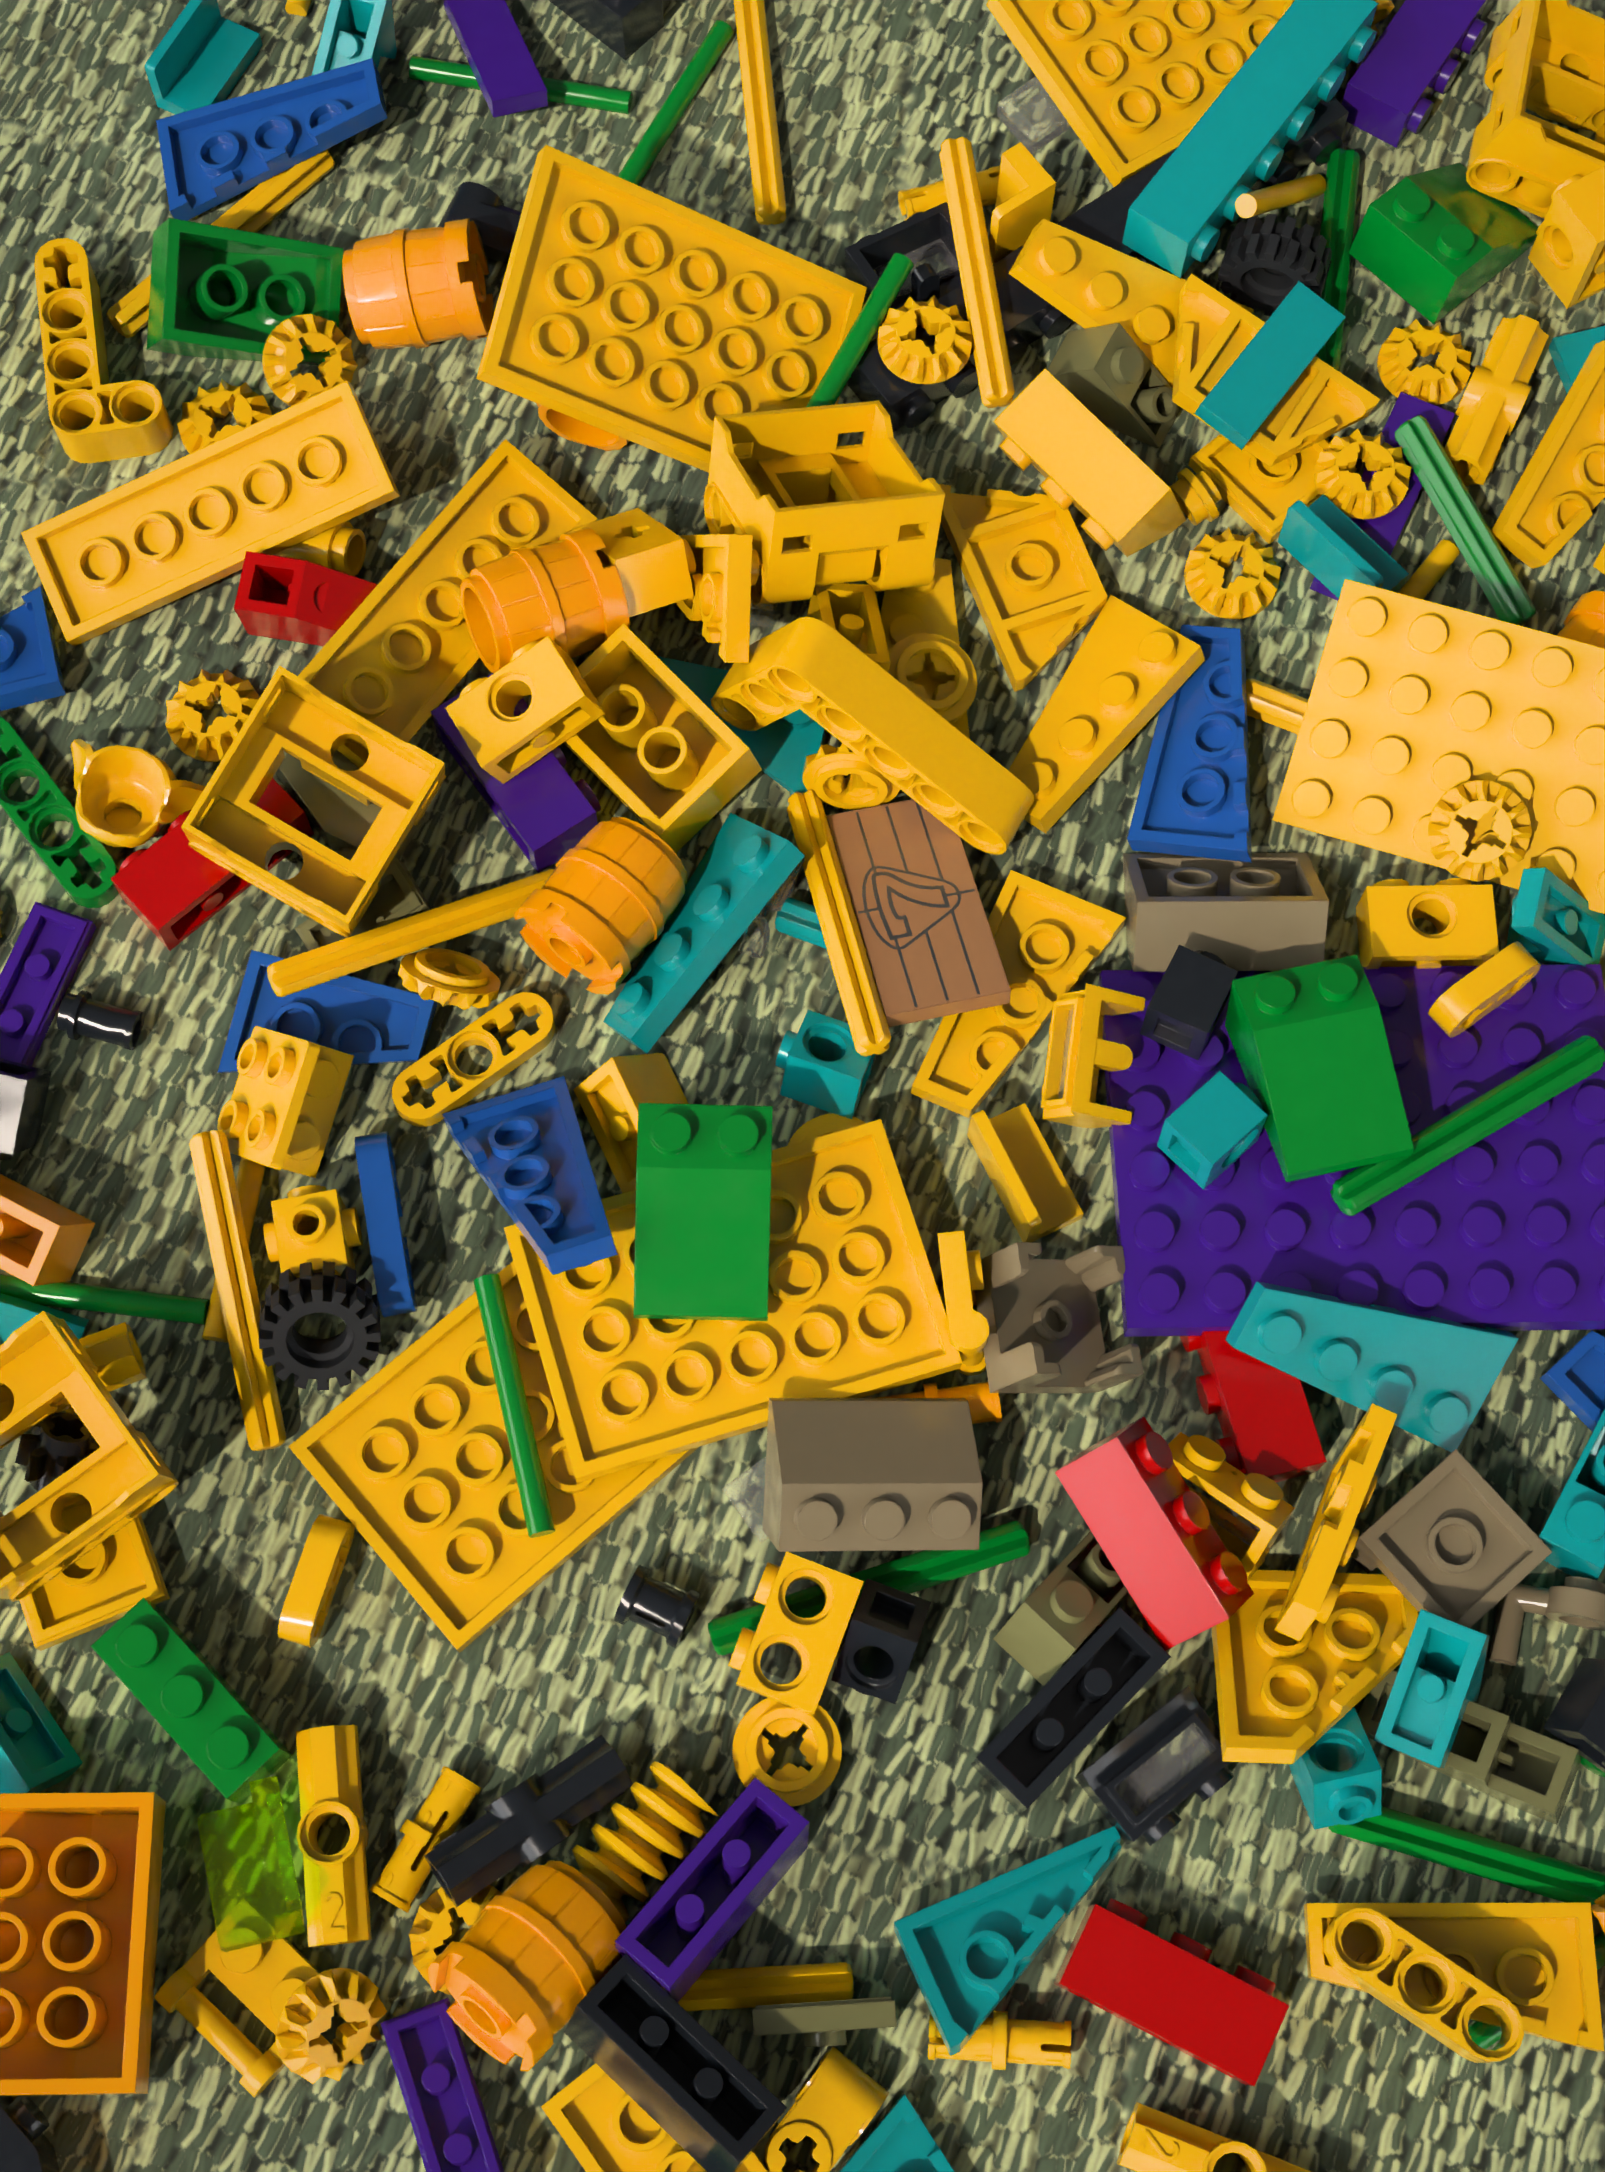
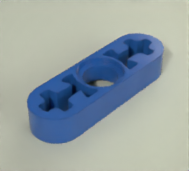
M385 1131L355 1137V1152L373 1272L383 1317L416 1312L417 1302L407 1237L403 1238L399 1217L403 1216L389 1133Z

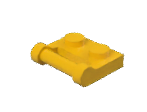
M964 1230L937 1233L949 1337L953 1346L959 1351L962 1360L961 1368L957 1370L968 1376L979 1375L986 1370L983 1348L989 1340L990 1332L987 1319L973 1309V1306L977 1305L975 1290L984 1289L980 1249L966 1251Z
M243 1900L193 1956L161 1986L154 1999L169 2014L177 2010L242 2075L239 2083L255 2098L262 2093L285 2067L278 2054L276 2041L263 2054L196 1987L212 1972L276 2035L279 2016L290 1996L305 1981L321 1972L247 1900Z

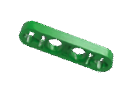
M0 716V748L9 760L0 767V806L74 902L86 908H100L109 904L119 893L110 879L119 872L116 863L100 841L81 830L75 808L12 726ZM30 776L39 780L38 792L32 799L25 802H15L8 798L9 787L16 779ZM55 821H67L74 825L73 835L66 844L59 847H50L42 843L43 831L49 824ZM80 853L93 871L96 873L100 872L99 876L103 883L99 887L92 889L87 883L82 884L83 878L71 861Z

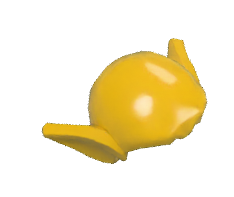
M74 739L70 746L74 764V788L77 792L75 809L78 824L81 830L109 846L133 848L148 842L159 834L165 824L172 823L182 813L192 810L206 787L187 780H177L174 772L164 760L141 748L115 745L96 750L82 739Z

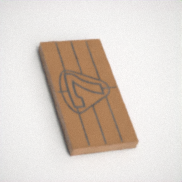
M913 799L827 815L826 818L888 1027L1010 1003V986L961 838Z

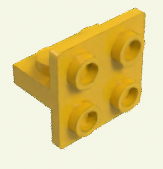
M255 1026L251 1037L244 1042L238 1055L237 1070L239 1075L231 1100L225 1103L218 1118L217 1129L226 1134L230 1153L269 1168L284 1169L316 1178L354 1055Z

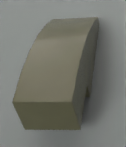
M1394 1670L1365 1696L1358 1714L1367 1737L1374 1740L1398 1673ZM1468 1702L1445 1768L1435 1767L1390 1748L1502 1802L1556 1825L1581 1763L1579 1749L1511 1723L1510 1716L1475 1702Z

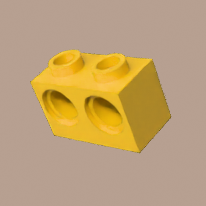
M789 1552L785 1553L781 1566L767 1562L753 1601L765 1605L756 1632L745 1627L742 1628L728 1665L741 1671L736 1685L814 1715L864 1581ZM798 1580H811L822 1589L825 1603L823 1610L818 1615L811 1618H801L794 1615L787 1607L785 1601L786 1590L792 1583ZM772 1645H788L797 1652L800 1658L799 1674L790 1683L775 1684L769 1681L762 1673L760 1666L761 1656Z

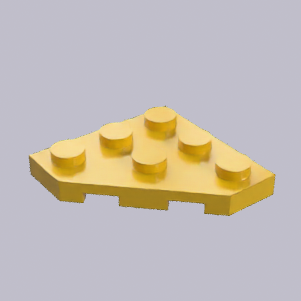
M1257 1570L1248 1580V1584L1253 1590L1254 1595L1229 1619L1211 1627L1223 1762L1294 1764L1402 1662L1419 1613L1384 1574L1335 1573L1332 1582L1340 1585L1341 1588L1327 1622L1323 1624L1314 1620L1300 1642L1274 1630L1295 1571Z

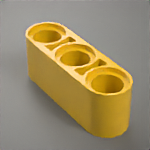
M1354 1908L1336 1917L1327 1927L1323 1938L1324 1953L1329 1964L1338 1973L1461 2057L1474 2063L1499 2062L1511 2057L1520 2048L1524 2037V2024L1514 2004L1383 1914L1370 1908ZM1350 1923H1359L1366 1926L1375 1936L1377 1951L1369 1964L1357 1963L1351 1960L1344 1952L1341 1936L1344 1928ZM1412 1965L1424 1966L1436 1976L1439 1984V1993L1437 1999L1429 2007L1414 2003L1407 1995L1404 1978ZM1478 2007L1492 2011L1498 2017L1501 2024L1502 2035L1500 2041L1491 2050L1479 2047L1472 2040L1468 2032L1470 2015Z

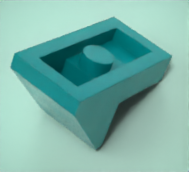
M330 0L312 75L373 58L378 69L381 57L395 59L397 48L392 0Z
M1546 867L1523 869L1519 891L1512 902L1506 947L1518 941L1538 962L1549 965L1578 964L1586 966V964H1599L1605 939V915L1589 910L1588 901Z
M1421 1609L1374 1741L1435 1767L1445 1768L1468 1702H1477L1489 1635Z

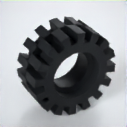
M1267 214L1264 222L1261 221L1258 215L1250 217L1247 224L1243 221L1239 222L1231 233L1218 273V281H1222L1220 288L1223 294L1231 293V300L1238 303L1245 302L1247 307L1254 309L1253 312L1260 309L1264 311V315L1271 316L1298 281L1321 297L1332 263L1331 248H1325L1327 240L1323 235L1312 238L1315 228L1307 223L1301 229L1295 227L1297 221L1295 218L1287 216L1285 223H1280L1277 220V214Z
M323 1261V1272L313 1273L312 1263L300 1264V1277L296 1278L288 1269L279 1275V1286L271 1282L266 1289L265 1301H261L259 1349L263 1348V1360L267 1367L275 1364V1375L281 1380L285 1381L291 1373H294V1386L306 1389L308 1379H317V1391L329 1390V1379L336 1377L340 1387L351 1383V1369L361 1377L369 1370V1359L375 1361L378 1356L379 1342H381L377 1294L372 1295V1285L366 1278H363L356 1284V1270L346 1266L341 1276L335 1275V1262ZM319 1312L336 1315L346 1323L343 1332L326 1339L306 1337L298 1333L294 1325L299 1318Z

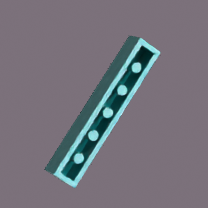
M1295 0L1129 207L1122 243L1179 278L1184 275L1195 259L1201 263L1204 262L1214 249L1220 236L1219 229L1227 219L1235 222L1240 217L1235 210L1237 198L1242 194L1252 192L1251 188L1258 179L1264 182L1269 180L1283 157V147L1290 139L1298 142L1303 137L1313 120L1316 105L1321 99L1327 103L1331 101L1346 75L1345 68L1351 61L1359 64L1367 55L1377 34L1371 28L1378 3L1374 0Z

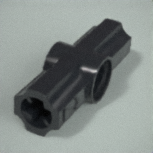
M600 1735L543 1775L539 1776L538 1773H535L484 1808L487 1812L467 1827H462L434 1846L433 1850L424 1855L444 1892L449 1896L453 1904L458 1907L518 1864L523 1868L575 1832L572 1828L592 1813L595 1814L617 1797L624 1794V1791L631 1787L633 1782L615 1749Z

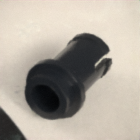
M82 990L78 995L66 994L59 1008L57 1027L59 1030L67 1031L68 1038L78 1040L82 1035L123 1046L128 1050H134L144 1025L145 1016L142 1011H132L93 1000L90 992Z

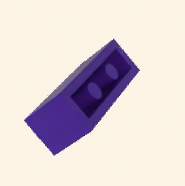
M1405 0L1347 84L1342 100L1343 107L1349 112L1346 122L1396 148L1408 130L1418 134L1433 108L1434 102L1429 100L1433 93L1437 91L1444 95L1460 68L1461 62L1457 61V58L1461 52L1472 55L1480 43L1488 23L1480 20L1487 0Z
M460 694L431 711L437 736L537 873H540L559 861L570 848H573L584 835L598 824L596 813L601 810L600 803L592 789L583 779L574 783L563 768L567 761L559 746L505 784L483 770L445 707L459 698ZM524 698L520 699L516 704L514 717L523 714L529 708Z
M754 1778L615 1940L616 1949L621 1958L626 1953L678 2003L807 1849L809 1821L757 1778Z

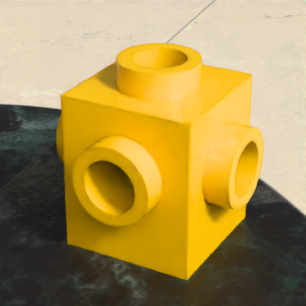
M307 1185L290 1190L287 1193L288 1198L271 1201L274 1222L264 1224V1240L270 1262L279 1261L281 1273L290 1269L293 1275L298 1278L300 1277V1264L308 1262L312 1263L313 1273L323 1272V1261L335 1262V1275L341 1276L346 1266L355 1270L352 1247L362 1246L363 1244L360 1221L356 1207L346 1209L336 1189L327 1190L325 1186Z

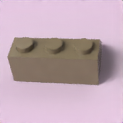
M1123 853L1127 951L1133 972H1165L1179 945L1193 951L1203 950L1213 953L1221 958L1226 966L1237 971H1278L1324 961L1329 899L1308 853H1252V863L1162 853Z
M769 1398L762 1530L779 1552L979 1550L983 1482L969 1403L965 1398Z

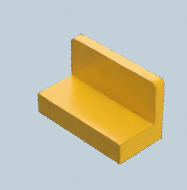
M1021 142L1001 155L996 206L992 211L989 246L993 264L1024 245L1033 228L1041 220H1051L1056 182Z
M662 1053L611 1057L574 1089L622 1193L635 1190L639 1103L689 1104L666 1056Z
M1026 1103L990 1119L984 1110L971 1115L967 1136L1023 1242L1031 1243L1082 1219L1084 1213Z

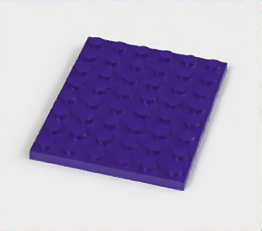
M1578 964L1541 965L1537 974L1520 991L1453 1038H1450L1428 1015V1011L1447 989L1478 966H1442L1441 968L1416 969V966L1379 967V969H1366V967H1363L1379 1004L1411 1136L1583 1035L1593 1036L1599 1046L1605 1050V990L1601 964H1586V966ZM1101 970L1098 986L1145 998L1144 1011L1103 1016V1040L1124 1044L1131 1049L1133 1054V1062L1128 1069L1113 1072L1105 1070L1107 1106L1132 1111L1131 1124L1111 1125L1109 1127L1117 1246L1123 1247L1125 1259V1273L1123 1274V1280L1120 1281L1124 1337L1201 1336L1203 1331H1230L1256 1281L1335 1296L1341 1301L1366 1306L1375 1304L1395 1308L1402 1313L1427 1318L1435 1316L1458 1322L1462 1325L1486 1329V1327L1506 1331L1605 1329V1062H1603L1602 1068L1354 1216H1347L1342 1213L1338 1205L1333 1201L1330 1191L1336 1180L1358 1167L1286 1182L1264 1126L1258 1141L1203 1190L1157 1146L1165 1119L1219 1071L1233 1083H1241L1249 1088L1225 1027L1229 1000L1199 1060H1196L1140 1034L1147 1007L1165 972ZM1238 971L1236 979L1273 971Z

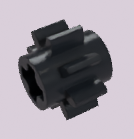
M54 1413L32 1427L31 1434L21 1435L15 1463L27 1466L24 1480L30 1482L35 1490L40 1491L96 1451L100 1446L94 1443L93 1436L78 1415Z

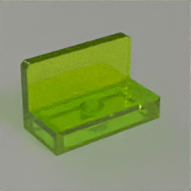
M277 1775L249 1782L252 1803L204 1813L197 1820L219 1948L224 1952L305 1933L303 1909Z

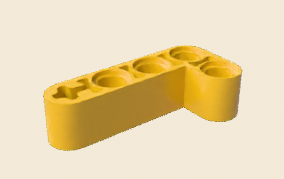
M57 238L48 241L36 253L34 266L49 417L65 453L72 460L79 463H97L146 456L160 452L171 441L173 426L159 390L153 384L141 380L109 384L100 289L85 249L77 241L69 238ZM66 278L69 279L71 288H63L66 286L67 283ZM148 417L146 420L135 422L140 418ZM89 425V426H88L87 428H85V429L77 430V429H79L80 427Z

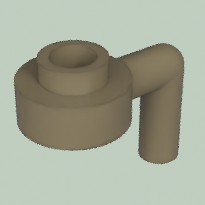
M1574 1576L1565 1577L1564 1586H1553L1549 1589L1518 1583L1497 1603L1489 1660L1511 1666L1516 1665L1524 1612L1544 1615L1553 1621L1590 1630L1605 1631V1584L1593 1579Z

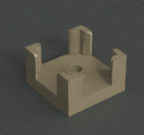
M1016 1242L981 1259L984 1289L975 1290L977 1310L987 1319L990 1331L989 1340L983 1348L990 1393H1094L1144 1375L1140 1349L1137 1344H1128L1111 1352H1105L1096 1292L1123 1280L1125 1259L1122 1246L1098 1245L1065 1260L1032 1259L1041 1254V1243Z
M1455 1449L1358 1536L1351 1556L1367 1574L1378 1567L1418 1612L1423 1609L1471 1628L1549 1556L1552 1551Z

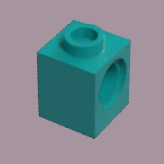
M808 1010L798 1033L787 1030L777 1055L775 1066L785 1069L780 1095L852 1119L871 1074L876 1054L864 1057L856 1051L848 1023Z
M1219 1071L1165 1119L1157 1146L1204 1190L1258 1141L1268 1115L1262 1110L1261 1102L1253 1091L1244 1084L1233 1083Z
M1353 1707L1294 1764H1289L1291 1774L1314 1830L1338 1824L1351 1825L1365 1818L1381 1815L1382 1769L1358 1714Z

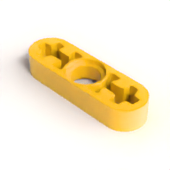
M521 992L511 995L403 1070L395 1079L392 1087V1099L401 1118L407 1123L418 1127L437 1124L444 1119L442 1114L460 1108L544 1049L551 1042L555 1033V1021L550 1005L543 997L535 993ZM523 1011L528 1017L539 1013L540 1016L536 1019L538 1031L530 1036L522 1029L511 1035L506 1040L512 1052L504 1056L499 1042L488 1031L497 1027L502 1038L516 1027L513 1017L516 1013ZM473 1045L483 1046L493 1055L489 1068L478 1075L465 1074L457 1067L459 1054L465 1048ZM445 1063L450 1077L460 1088L451 1092L446 1081L432 1092L435 1103L431 1107L425 1109L419 1102L409 1107L407 1104L413 1099L410 1088L417 1083L425 1089L434 1086L442 1080L440 1071L436 1067Z

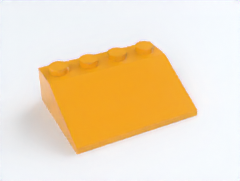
M155 1792L0 1793V2096L148 2094L166 1801Z

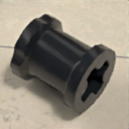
M639 1565L623 1594L614 1621L623 1625L629 1620L665 1636L667 1645L677 1648L697 1607L701 1593L692 1589L687 1593L679 1591L649 1577V1569Z

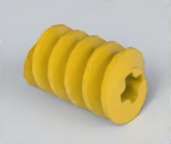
M654 1761L649 1768L658 1786L656 1789L636 1781L630 1787L638 1808L633 1810L619 1803H615L611 1807L619 1829L613 1831L597 1823L591 1828L600 1849L597 1852H593L580 1845H576L572 1849L580 1872L591 1879L609 1897L620 1912L625 1923L629 1920L630 1916L622 1896L625 1894L638 1901L645 1902L650 1896L641 1876L645 1873L664 1881L669 1874L660 1855L665 1852L681 1860L685 1859L688 1852L680 1837L682 1831L703 1839L708 1832L699 1813L704 1810L720 1817L669 1766Z

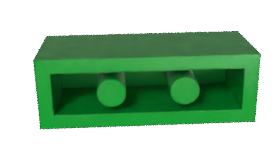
M144 1597L91 1645L92 1649L227 1800L242 1804L292 1756L290 1751L164 1611Z

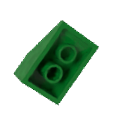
M1460 162L1406 176L1372 202L1366 211L1348 252L1432 324L1437 323L1520 257L1534 244L1537 237L1536 231L1538 227L1512 205L1473 189L1466 181L1467 168Z
M168 218L153 231L147 350L191 357L262 362L263 349L268 336L285 319L296 315L314 314L336 322L339 328L343 248ZM306 345L302 346L301 351L304 359L299 364L319 366L330 353L329 351L311 353Z
M1357 954L1234 979L1232 981L1225 1027L1248 1086L1261 1102L1262 1110L1268 1115L1264 1127L1286 1182L1412 1156L1414 1145L1379 1004Z
M639 1103L636 1161L634 1318L768 1320L773 1106Z

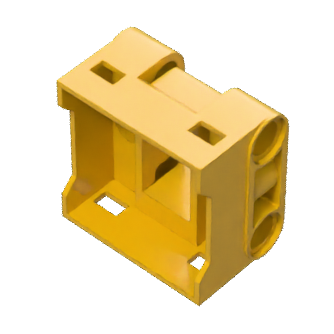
M1521 0L1493 31L1484 74L1485 84L1493 91L1490 111L1477 125L1473 133L1466 171V181L1473 189L1544 219L1552 202L1551 195L1562 182L1574 175L1584 177L1605 166V19L1571 5L1569 0ZM1525 109L1536 112L1545 119L1555 120L1574 129L1580 128L1595 131V139L1591 140L1525 112Z
M879 400L715 415L709 477L704 492L705 520L710 534L753 535L752 548L756 549L759 556L758 580L756 585L751 587V603L753 605L807 600L812 597L815 586L866 580L873 591L928 586L932 582L935 574V552L945 493L934 478L922 479L895 440L890 415ZM864 431L862 444L837 446L839 434ZM752 442L750 455H735L733 444Z
M279 666L181 828L189 840L188 845L204 857L324 927L348 938L353 934L378 892L379 881L412 826L418 825L445 780V763L421 748L404 742L322 694L307 681ZM345 743L359 744L367 750L369 755L366 763L355 771L340 769L332 760L334 752ZM283 751L300 760L303 769L364 805L369 806L372 802L382 808L351 860L256 806L285 758ZM288 849L297 852L303 858V866L295 877L281 880L268 872L269 860L276 852Z
M42 1311L16 1329L0 1345V1387L7 1386L14 1396V1407L11 1413L4 1420L0 1421V1450L58 1410L56 1404L64 1398L70 1403L100 1448L5 1516L0 1511V1599H11L12 1602L26 1597L150 1509L179 1485V1482L146 1435L135 1430L97 1376L98 1367L65 1320L59 1319L45 1311ZM83 1495L91 1505L92 1517L70 1532L65 1528L62 1521V1511L65 1504L71 1498Z

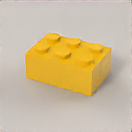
M624 623L577 668L605 714L566 740L564 744L648 829L664 840L675 853L762 770L750 748Z

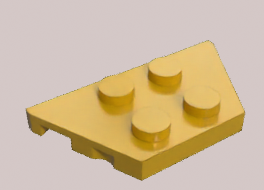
M1192 273L1180 291L1172 402L1207 424L1194 413L1265 322ZM1315 356L1243 449L1271 467L1368 417L1380 401V398Z
M939 484L945 493L941 524L1014 692L1022 690L1101 612L1107 602V593L1069 509L1067 508L1063 511L1048 495L1034 493L1030 496H1019L1012 491L987 489V496L950 493L951 485Z

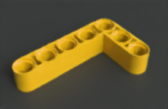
M806 616L798 618L749 645V663H733L711 699L713 709L723 720L732 726L747 731L758 730L799 709L802 710L964 841L985 853L999 855L1006 852L1034 802L1031 790L1021 780L838 631L816 618Z

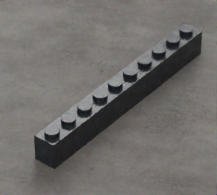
M1335 97L1328 103L1322 99L1314 108L1313 120L1303 137L1298 142L1292 139L1287 142L1283 147V157L1273 175L1266 182L1258 179L1251 188L1252 191L1294 180L1298 171L1312 162L1316 166H1321L1330 160V154L1342 145L1341 137L1349 114ZM1176 148L1057 224L1159 268V265L1124 245L1122 241L1129 207ZM1024 245L993 264L1010 366L1024 355L1029 344L1043 335L1048 339L1058 336L1072 322V319L1008 274ZM962 284L937 299L939 304L947 307L956 304L960 316L964 321H968ZM921 325L917 326L915 340H922L925 346L929 347L931 353L934 354L935 335H929L925 328H922ZM878 337L870 342L848 380L849 388L861 402L878 400L881 402L890 415L893 432L904 425L908 428L920 425L931 415L936 404L950 395H953L955 398L963 397L978 384L973 348L964 368L952 378L936 384H915L899 378L885 366L878 351Z

